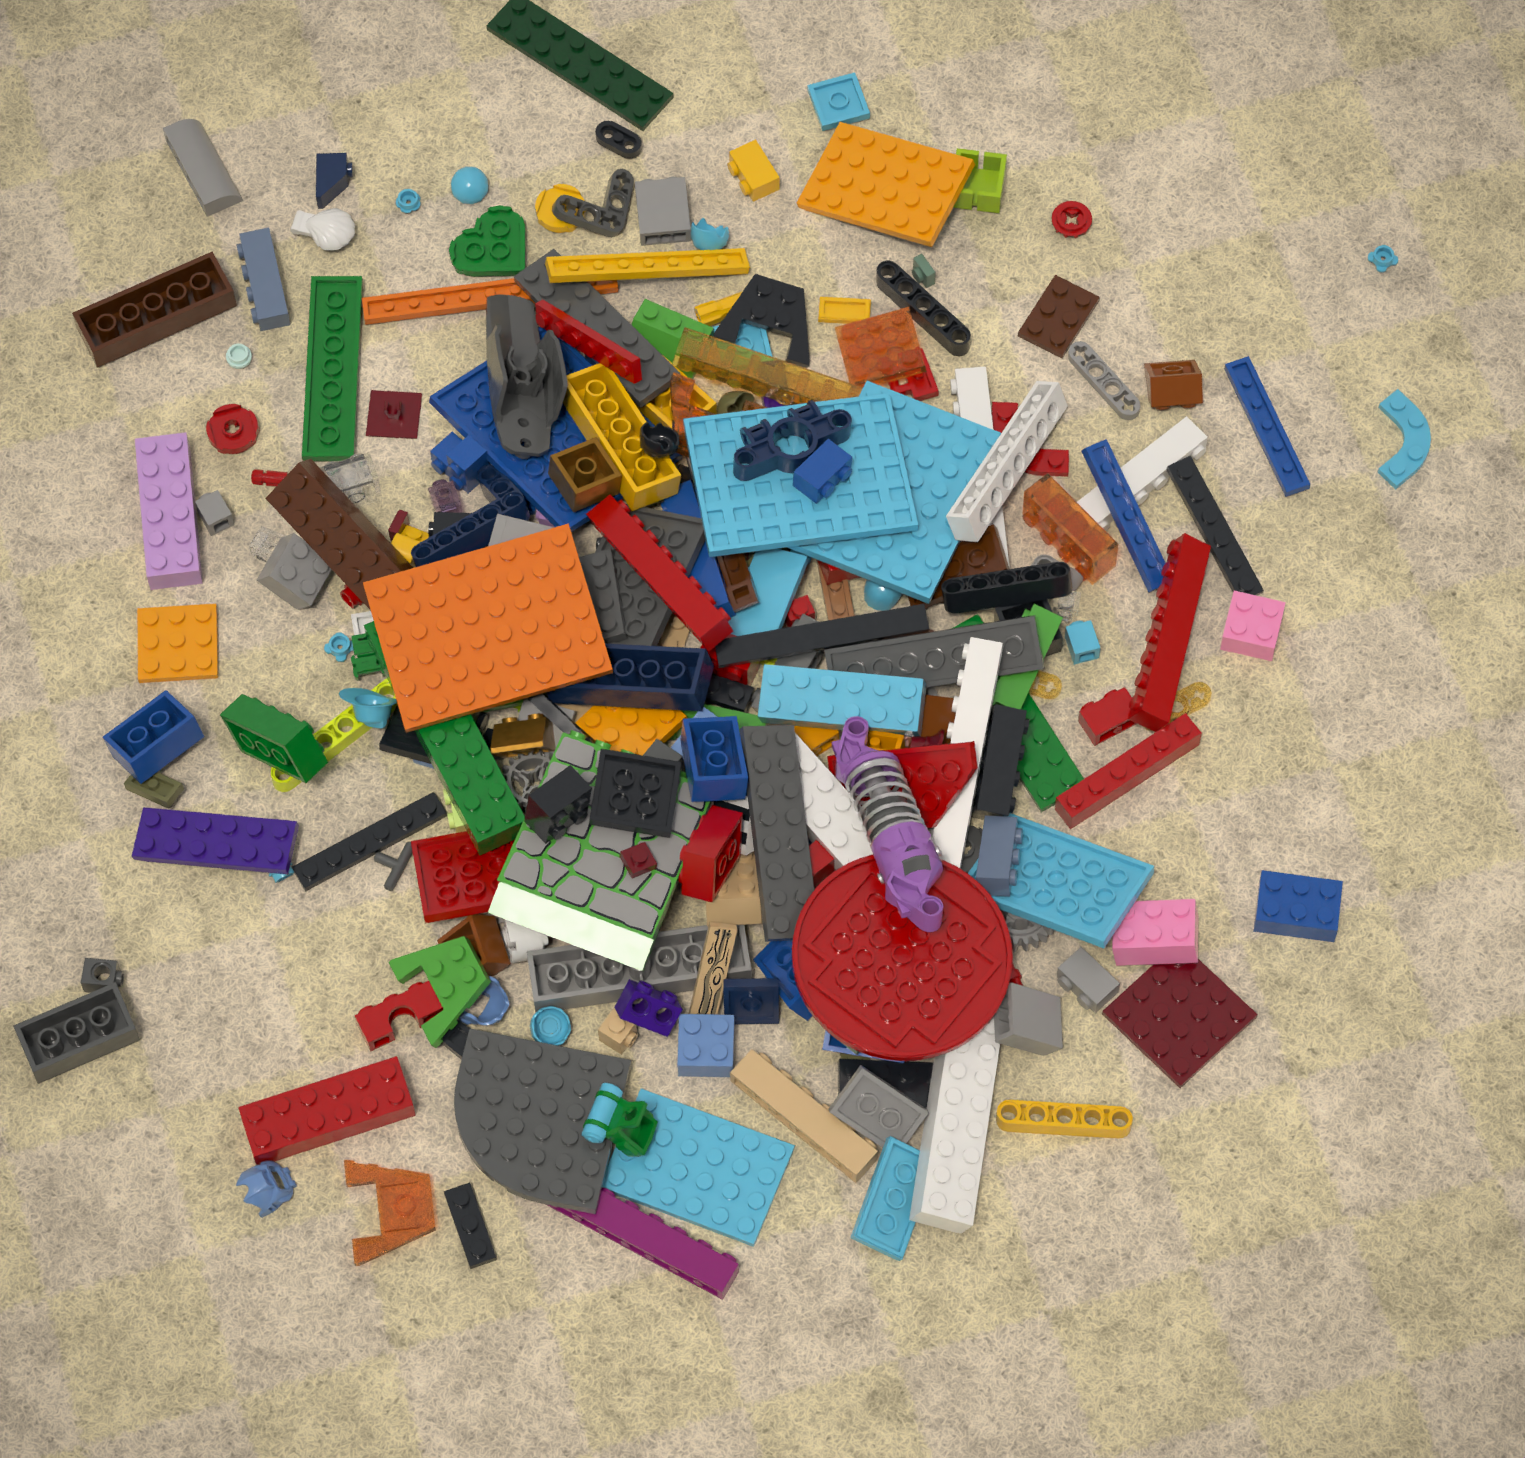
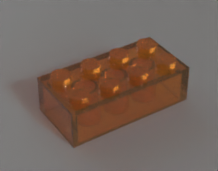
M1048 473L1024 491L1023 520L1029 527L1032 528L1034 526L1040 532V537L1047 545L1052 544L1058 550L1057 553L1062 561L1065 563L1070 562L1075 567V570L1083 576V581L1087 579L1093 585L1116 567L1118 543Z

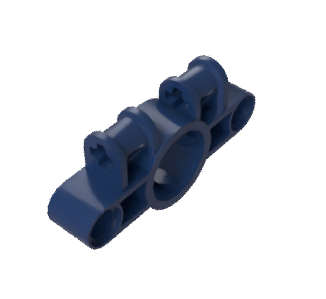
M810 400L805 406L795 410L793 408L788 409V417L778 420L772 427L766 419L760 420V424L750 428H740V435L745 446L739 448L734 453V476L740 481H749L777 469L785 473H794L827 439H830L836 445L844 443L849 439L851 415L842 409L833 410L822 415L816 403ZM789 435L799 436L805 439L809 449L797 455L785 454L781 452L779 446H775V442L782 437H789Z

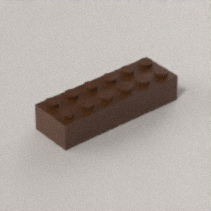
M212 251L75 311L72 314L76 328L98 368L237 306L234 290Z
M311 458L299 462L265 498L369 610L370 606L363 582L413 568Z

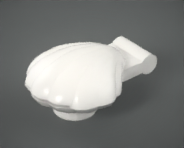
M338 208L327 209L316 215L298 210L290 231L293 234L312 237L316 245L320 246L323 250H338L348 245L354 237L355 223L347 212Z

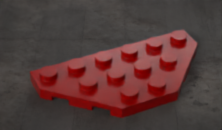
M974 741L879 750L891 752L898 757L904 777L907 779L908 787L912 791L917 808L920 810L921 818L924 820L927 828H933L938 825L978 768ZM830 755L827 756L829 771L836 778V756ZM899 787L897 791L902 792L903 788ZM870 796L862 797L860 801H868L871 798Z

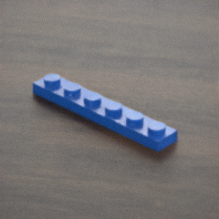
M1249 356L1225 364L1224 370L1285 497L1310 489V482Z
M1107 439L1084 448L1081 452L1148 593L1152 592L1162 584L1163 575H1161V572L1165 565L1163 556Z

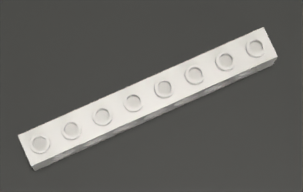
M1035 382L946 515L955 540L978 542L1068 407L1059 382Z

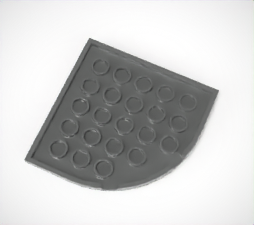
M469 1029L454 1092L456 1123L459 1136L467 1153L476 1166L491 1181H496L501 1186L507 1188L508 1192L541 1204L596 1214L613 1142L606 1138L602 1143L589 1142L581 1136L583 1125L595 1101L596 1093L600 1090L603 1083H610L619 1087L623 1092L622 1098L624 1097L631 1060Z

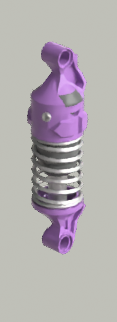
M859 716L850 717L845 721L841 740L832 742V749L836 756V779L844 783L847 791L850 793V799L854 802V809L858 812L859 821L862 822L863 831L867 833V841L871 843V851L879 868L877 876L881 884L885 883V900L898 908L901 918L908 917L921 930L934 932L940 928L942 923L943 903L939 898L927 895V893L943 871L942 862L939 858L942 855L941 850L938 846H934L931 834L921 818L920 810L917 808L912 791L908 787V782L904 777L898 757L891 752L878 751L867 747L868 722ZM899 787L903 788L902 792L897 791ZM870 796L871 798L868 801H860L862 797Z

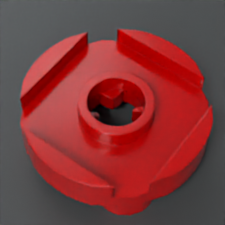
M227 404L213 412V416L207 421L206 432L209 442L218 452L222 454H238L256 444L259 426L257 418L251 410L248 411L245 408H241V405ZM230 425H235V428L239 426V430L235 433L226 432L229 430Z

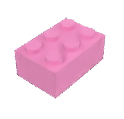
M1196 900L1135 901L1113 934L1112 950L1116 966L1198 963L1199 915Z

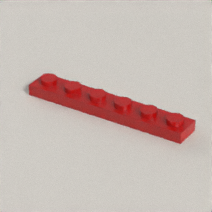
M541 300L535 303V319L538 326L545 330H553L557 338L565 341L633 384L642 380L641 362L638 356L547 301Z

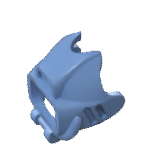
M488 976L491 982L482 994L489 997V1001L481 1015L476 1017L464 1010L458 1017L461 1022L467 1025L471 1023L474 1025H491L501 1021L510 1003L497 979Z
M263 1161L260 1165L253 1166L242 1172L236 1186H248L249 1190L244 1198V1202L261 1208L258 1214L263 1218L276 1211L283 1202L289 1201L293 1195V1188L297 1187V1184L292 1180L288 1167L282 1168L274 1161ZM272 1172L278 1173L285 1189L278 1187Z

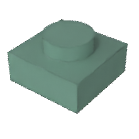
M922 253L914 257L913 269L911 270L912 275L918 283L922 282L927 289L935 284L936 272Z

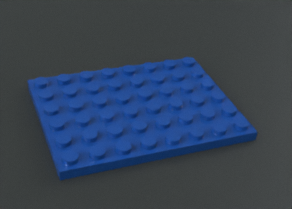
M538 327L541 341L547 330ZM558 338L566 375L592 366L574 347ZM487 360L430 396L429 403L464 438L470 435L487 450V460L499 472L507 476L523 496L554 527L569 523L570 530L573 532L590 520L586 513L600 502L573 512L548 475L550 455L587 441L563 403L558 418L551 425L548 452L540 457L531 456L528 459H521L514 454L511 455L501 446L492 413ZM642 414L646 422L649 423V426L654 427L655 425ZM679 449L669 456L674 464L682 460L683 452ZM620 492L612 496L617 502L623 499Z

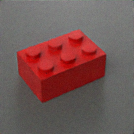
M712 805L708 813L702 815L697 830L692 831L689 843L683 845L680 852V861H683V867L679 874V883H682L681 895L708 902L714 901L741 857L742 812Z

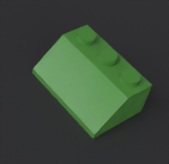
M644 299L631 324L658 352L664 355L691 381L714 344V340H712L714 328L647 299Z

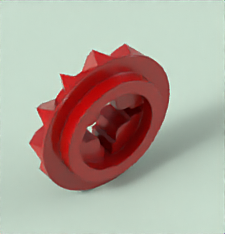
M1077 201L1063 202L1052 213V225L1055 227L1056 233L1060 232L1065 238L1067 236L1077 238L1078 235H1085L1092 224L1090 210L1084 204ZM1068 216H1069L1070 218L1077 217V218H1076V224H1074V223H1072V222L1069 223V224H1066V223H1067V217H1068Z

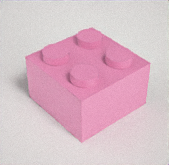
M1234 591L1220 650L1272 661L1286 602Z

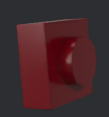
M646 842L620 851L619 857L632 879L657 868V862Z

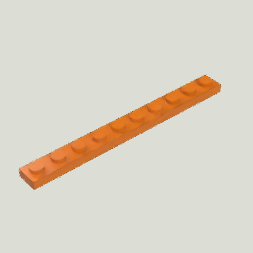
M514 278L362 298L365 325L485 310L487 297L498 294L518 296L533 303L535 302L515 283ZM617 280L587 281L600 294L618 292Z

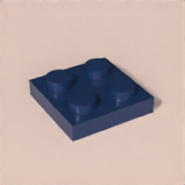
M778 978L723 979L724 1015H734L735 1025L779 1024Z

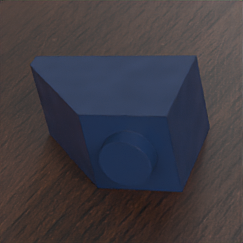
M316 153V201L318 209H324L349 186V178L353 177V162H348L347 153Z

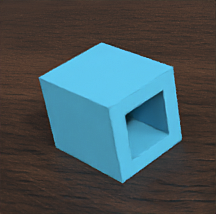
M1075 621L1066 626L1065 640L1073 664L1098 659L1100 656V645L1092 621Z

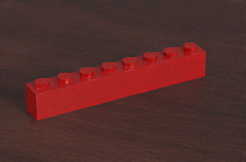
M610 494L586 513L587 517L599 533L699 642L710 651L733 632L728 623L731 618L722 607L718 610L714 607L717 603L707 591L703 594L701 593L700 589L702 587L693 576L688 578L685 575L688 573L678 560L676 562L671 560L673 556L664 545L661 547L657 545L659 541L650 530L645 532L642 529L645 527L642 521L636 515L631 517L628 514L631 510L623 500L620 499L617 502Z
M1186 533L1176 540L1173 539L1168 545V559L1161 572V575H1163L1162 584L1156 592L1158 600L1151 613L1153 621L1151 628L1146 634V649L1140 658L1142 666L1134 683L1136 691L1129 703V708L1131 709L1129 720L1154 732H1157L1170 722L1211 549L1210 545Z

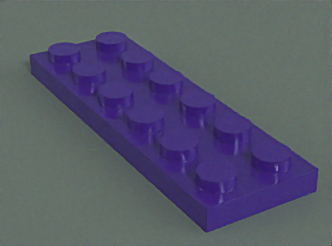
M143 807L132 858L146 862L288 875L299 824L297 821Z

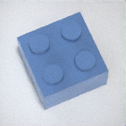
M679 1015L678 1076L730 1077V1072L734 1069V1015Z

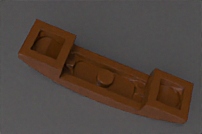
M745 554L716 556L734 613L759 603Z

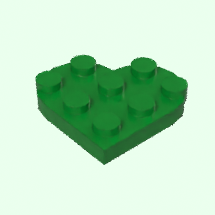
M498 205L489 207L486 213L476 219L474 228L463 230L461 235L457 236L454 241H451L449 255L451 264L456 269L455 271L466 276L487 277L515 276L526 268V231L523 217L512 211V208L509 206Z

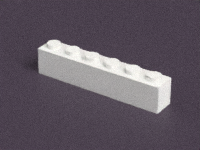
M1187 416L1121 467L1138 505L1148 498V493L1152 490H1159L1164 487L1170 477L1166 470L1168 465L1188 456L1198 460L1206 452L1208 437ZM1098 486L1070 508V519L1090 539L1096 534L1099 536L1104 534L1109 529L1110 523L1114 521Z

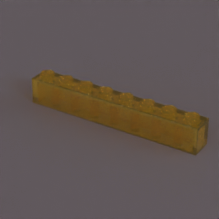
M684 327L672 365L677 366L682 371H692L706 379L727 383L732 388L748 390L756 396H765L783 405L804 404L810 400L820 402L858 397L863 387Z

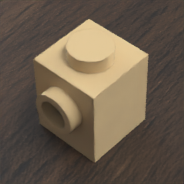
M614 1008L598 1029L599 1041L621 1055L627 1047L630 1048L635 1043L638 1037L636 1025L620 1019Z

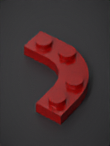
M992 402L993 430L1000 433L1003 432L1017 411L1018 403ZM1039 449L1024 473L1037 476L1068 477L1069 450Z

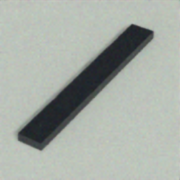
M920 604L725 638L715 646L718 667L723 668L929 632L925 605Z

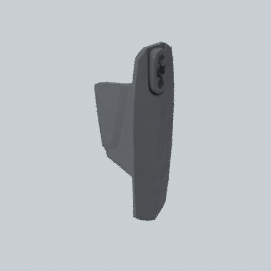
M498 294L489 296L486 300V357L489 393L497 434L502 448L511 455L514 454L521 459H528L531 456L540 457L549 450L551 425L558 418L568 386L560 342L554 335L553 330H547L540 341L532 301L518 296Z

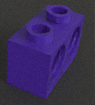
M630 979L614 1007L620 1019L666 1037L669 1036L683 1010L677 999L678 997L668 990L661 992L655 990L652 985L645 981L635 982ZM643 998L640 1003L633 1004L636 999ZM666 1008L664 1012L657 1013L659 1009Z

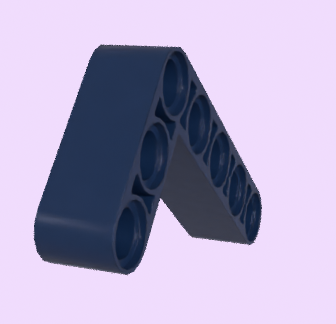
M492 464L482 466L477 471V478L484 497L490 503L414 546L411 550V556L415 566L419 567L487 546L490 542L497 514L528 521L530 513L523 494L507 476L499 472Z

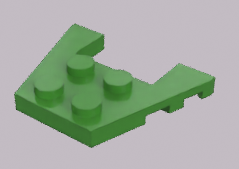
M465 936L389 961L397 980L402 984L422 970H424L443 1007V1011L421 1025L431 1046L435 1048L443 1042L441 1038L445 1033L456 1026L458 1017L466 1007L469 1009L491 982L470 940Z

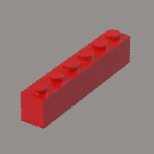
M1186 713L1057 796L1055 811L1071 830L1199 746L1202 732Z

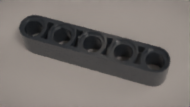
M890 260L879 263L876 269V284L878 288L950 354L957 357L966 355L970 349L971 334L969 329L898 264ZM889 275V276H892V277H891V278H885V277H883V276ZM907 291L909 294H902L901 292ZM924 307L927 308V310H920L919 308ZM940 323H941V324H945V326L940 327V326H937V324H940ZM955 340H962L964 342L957 343Z
M1052 562L950 578L941 585L944 608L949 613H963L1060 598L1069 595L1073 588L1070 567L1065 562Z

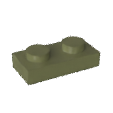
M158 772L142 784L132 775L124 782L126 790L168 809L184 790L182 783Z

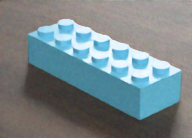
M764 664L758 718L762 723L843 730L845 721L848 718L859 716L868 722L869 731L895 733L909 737L921 736L927 685L924 679Z

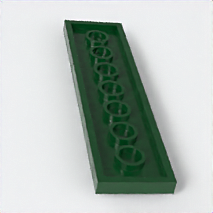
M509 0L486 25L487 31L641 131H644L674 98L673 92L530 0Z

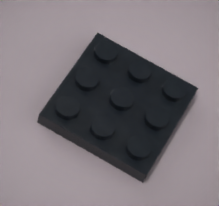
M601 749L589 825L670 838L681 762Z

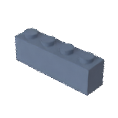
M269 227L239 233L241 243L236 244L239 259L245 258L246 265L241 266L244 281H250V286L246 287L249 302L254 301L255 308L250 309L253 323H259L260 331L289 326L288 310Z

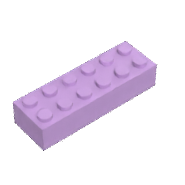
M187 433L136 438L135 449L146 575L150 590L203 584L191 452Z

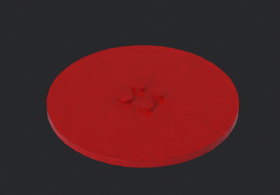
M873 854L847 863L830 874L815 888L800 912L793 935L791 953L792 968L799 994L812 1016L828 1033L858 1052L896 1061H916L946 1054L961 1047L978 1035L993 1019L1004 1000L1010 982L1013 960L1011 938L1004 916L994 899L978 881L962 869L945 860L940 859L943 871L927 893V895L939 898L943 903L942 923L940 928L934 932L921 930L908 917L901 918L898 908L885 900V883L881 884L877 876L879 868Z

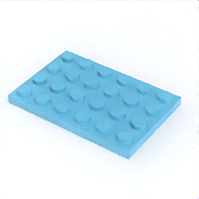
M1009 813L1008 817H1017L1018 828L1023 829L1022 844H1017V849H1020L1019 865H1014V869H1017L1016 886H1011L1010 897L991 896L999 909L1105 948L1153 876L1154 866ZM978 859L968 872L975 880Z
M640 1089L636 1101H645L648 1104L646 1109L658 1121L652 1141L645 1155L640 1157H628L615 1147L607 1165L602 1187L609 1189L619 1197L754 1247L792 1157L795 1145Z

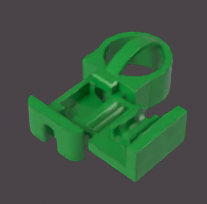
M366 634L351 636L354 650L351 662L355 679L359 681L358 676L382 672V676H385L366 639Z

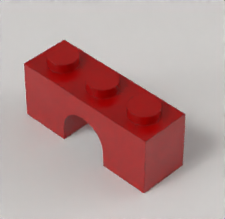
M428 980L424 983L417 982L411 985L407 991L399 995L391 994L383 1002L375 1006H366L354 1016L356 1024L371 1052L395 1040L391 1023L397 1016L410 1015L417 1021L419 1027L422 1028L421 1025L443 1011V1007Z

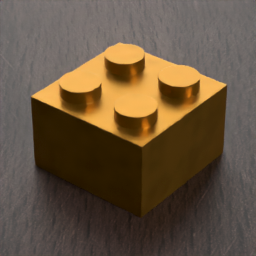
M597 437L550 455L548 475L573 512L598 503L610 494L611 496L619 494L622 475Z

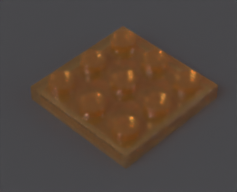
M909 307L835 327L852 392L862 390L866 381L880 385L927 372Z

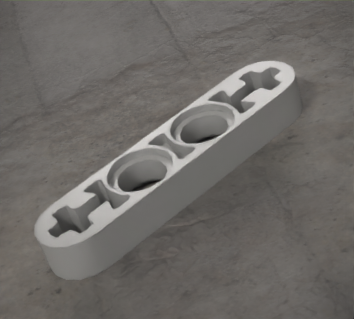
M1082 341L1073 343L1068 351L1070 363L1119 417L1124 420L1135 419L1140 413V401L1090 345ZM1076 350L1080 353L1083 351L1085 352V360L1080 355L1077 357L1075 356ZM1097 367L1103 371V374L1099 377H1093L1090 375L1089 370ZM1114 385L1118 387L1119 392L1115 395H1110L1105 391V388ZM1123 395H1125L1123 401L1127 406L1133 405V411L1129 409L1124 410V403L1121 400Z

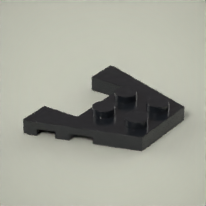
M754 274L714 332L712 340L734 346L741 322L791 337L785 362L808 368L810 359L804 289Z

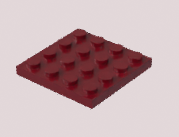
M1199 959L1198 963L1153 964L1102 1011V1015L1179 1088L1183 1087L1251 1024L1258 1015Z

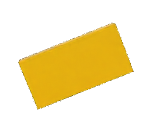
M820 297L818 322L869 325L871 299Z

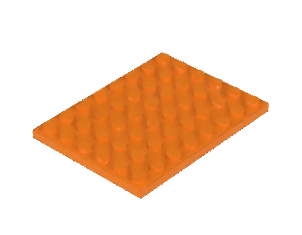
M569 523L363 582L406 733L613 673Z

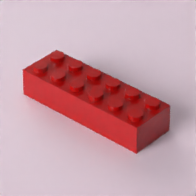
M397 1056L238 1107L256 1165H260L263 1161L275 1162L416 1116Z

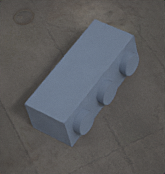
M985 816L976 881L991 896L1010 897L1011 886H1016L1017 869H1014V865H1019L1020 849H1017V844H1022L1023 829L1018 828L1017 817Z

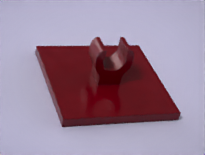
M371 390L366 436L417 439L422 393Z

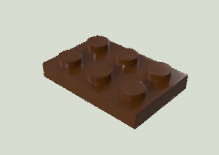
M1055 275L1018 331V337L1063 359L1099 303L1100 297Z

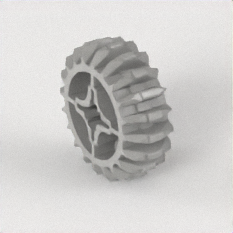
M540 749L537 755H533V752L528 753V756L518 754V760L510 757V766L503 765V776L522 812L526 813L528 795L538 789L553 756L552 753L544 757V752ZM514 781L519 782V785L523 787L522 796H519L514 791ZM539 781V785L535 784V786L530 787V783L534 784V782Z

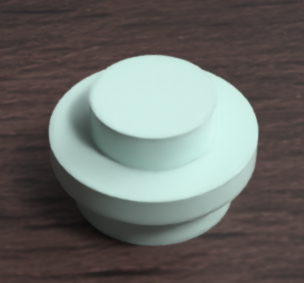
M238 343L228 349L226 360L231 367L241 369L249 365L252 360V354L247 346Z

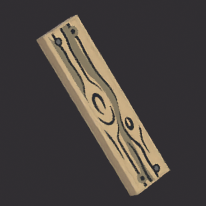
M709 922L688 1014L718 1015L723 994V979L727 977L736 938V925Z

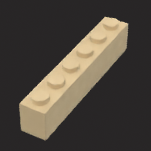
M751 1049L730 1072V1081L853 1182L857 1183L878 1160L876 1145L866 1137L862 1139L855 1133L856 1130L845 1122H841L828 1110V1105L824 1103L820 1105L813 1099V1094L804 1086L799 1088L792 1082V1077L782 1069L779 1071L772 1066V1061L761 1052L758 1054Z

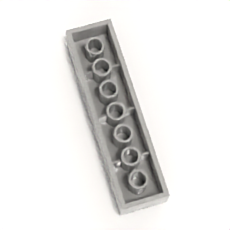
M703 925L659 932L644 972L574 945L527 951L535 1013L540 1008L548 1006L565 1010L617 1002L629 979L635 982L645 981L652 985L655 990L661 992L663 990H668L672 993L694 991L708 926ZM736 925L737 933L726 979H752L744 925Z

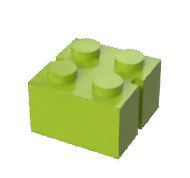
M957 148L956 155L973 159L975 166L953 208L972 210V206H977V211L1000 213L1007 154L984 152L983 169H978L979 151Z

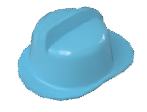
M347 688L339 692L340 698L352 703L356 719L374 728L382 729L386 726L387 720L391 715L392 705L397 703V700L394 698L383 696L368 689Z

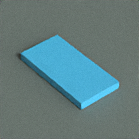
M781 549L755 552L749 568L759 603L736 612V616L731 617V620L728 621L733 629L731 634L742 636L782 629L809 559L807 556Z
M889 1136L884 1143L850 1238L900 1261L903 1259L916 1223L910 1221L909 1217L920 1150Z

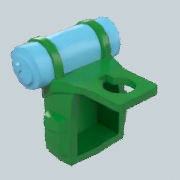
M603 1083L600 1090L596 1093L595 1101L587 1120L584 1122L581 1136L592 1143H602L606 1138L612 1141L616 1148L628 1157L645 1155L652 1141L658 1121L646 1109L648 1104L645 1101L630 1102L622 1098L623 1092L619 1087L610 1083Z

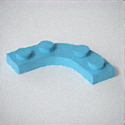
M1398 389L1383 400L1378 407L1398 426L1403 435L1404 443L1402 448L1396 455L1378 468V473L1395 490L1423 466L1431 443L1430 428L1425 416Z

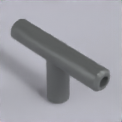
M406 842L398 859L381 852L375 854V862L392 869L384 884L386 890H394L413 854L411 842Z

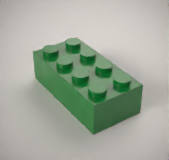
M241 694L220 714L242 753L295 779L307 783L329 763L323 753L325 751L323 746L315 739L313 735L314 730L308 722L304 720L301 722L289 713L284 714L273 705L267 706L256 697L250 698Z

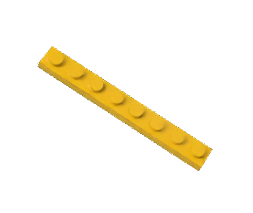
M745 248L546 257L545 262L550 283L748 274L750 269Z

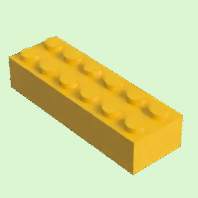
M599 363L566 375L568 386L563 404L585 439L590 440L597 437L621 473L620 493L630 509L634 511L678 494L681 474L670 457L653 458L641 449L639 439L640 428L646 423V420L614 371Z

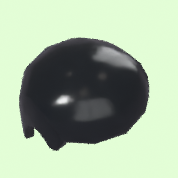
M646 422L640 428V446L648 456L665 458L673 455L678 450L680 444L679 435L672 428L665 427L660 422L654 427H650L649 423Z

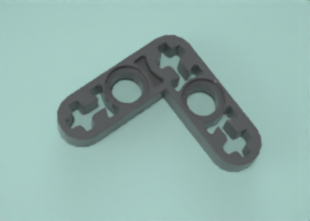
M617 169L608 180L603 207L569 195H561L554 202L552 212L561 221L606 237H615L622 231L625 225L634 178L628 170ZM618 178H621L622 183H624L620 190H617L620 184V180H618ZM611 198L619 199L622 203V208L614 207L611 204ZM562 204L566 205L567 212L563 211ZM589 211L592 213L594 221L585 220L582 212ZM609 221L613 222L614 229L610 227Z

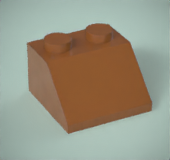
M1195 359L1144 363L1148 401L1151 407H1155L1158 410H1166L1175 405H1181L1183 408H1192L1196 404L1203 403L1202 373Z
M469 915L437 940L438 944L462 936L468 938L487 975L491 977L511 964L495 916Z

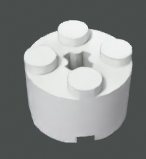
M498 917L499 923L504 922L500 933L511 964L527 961V951L546 949L545 945H548L547 935Z

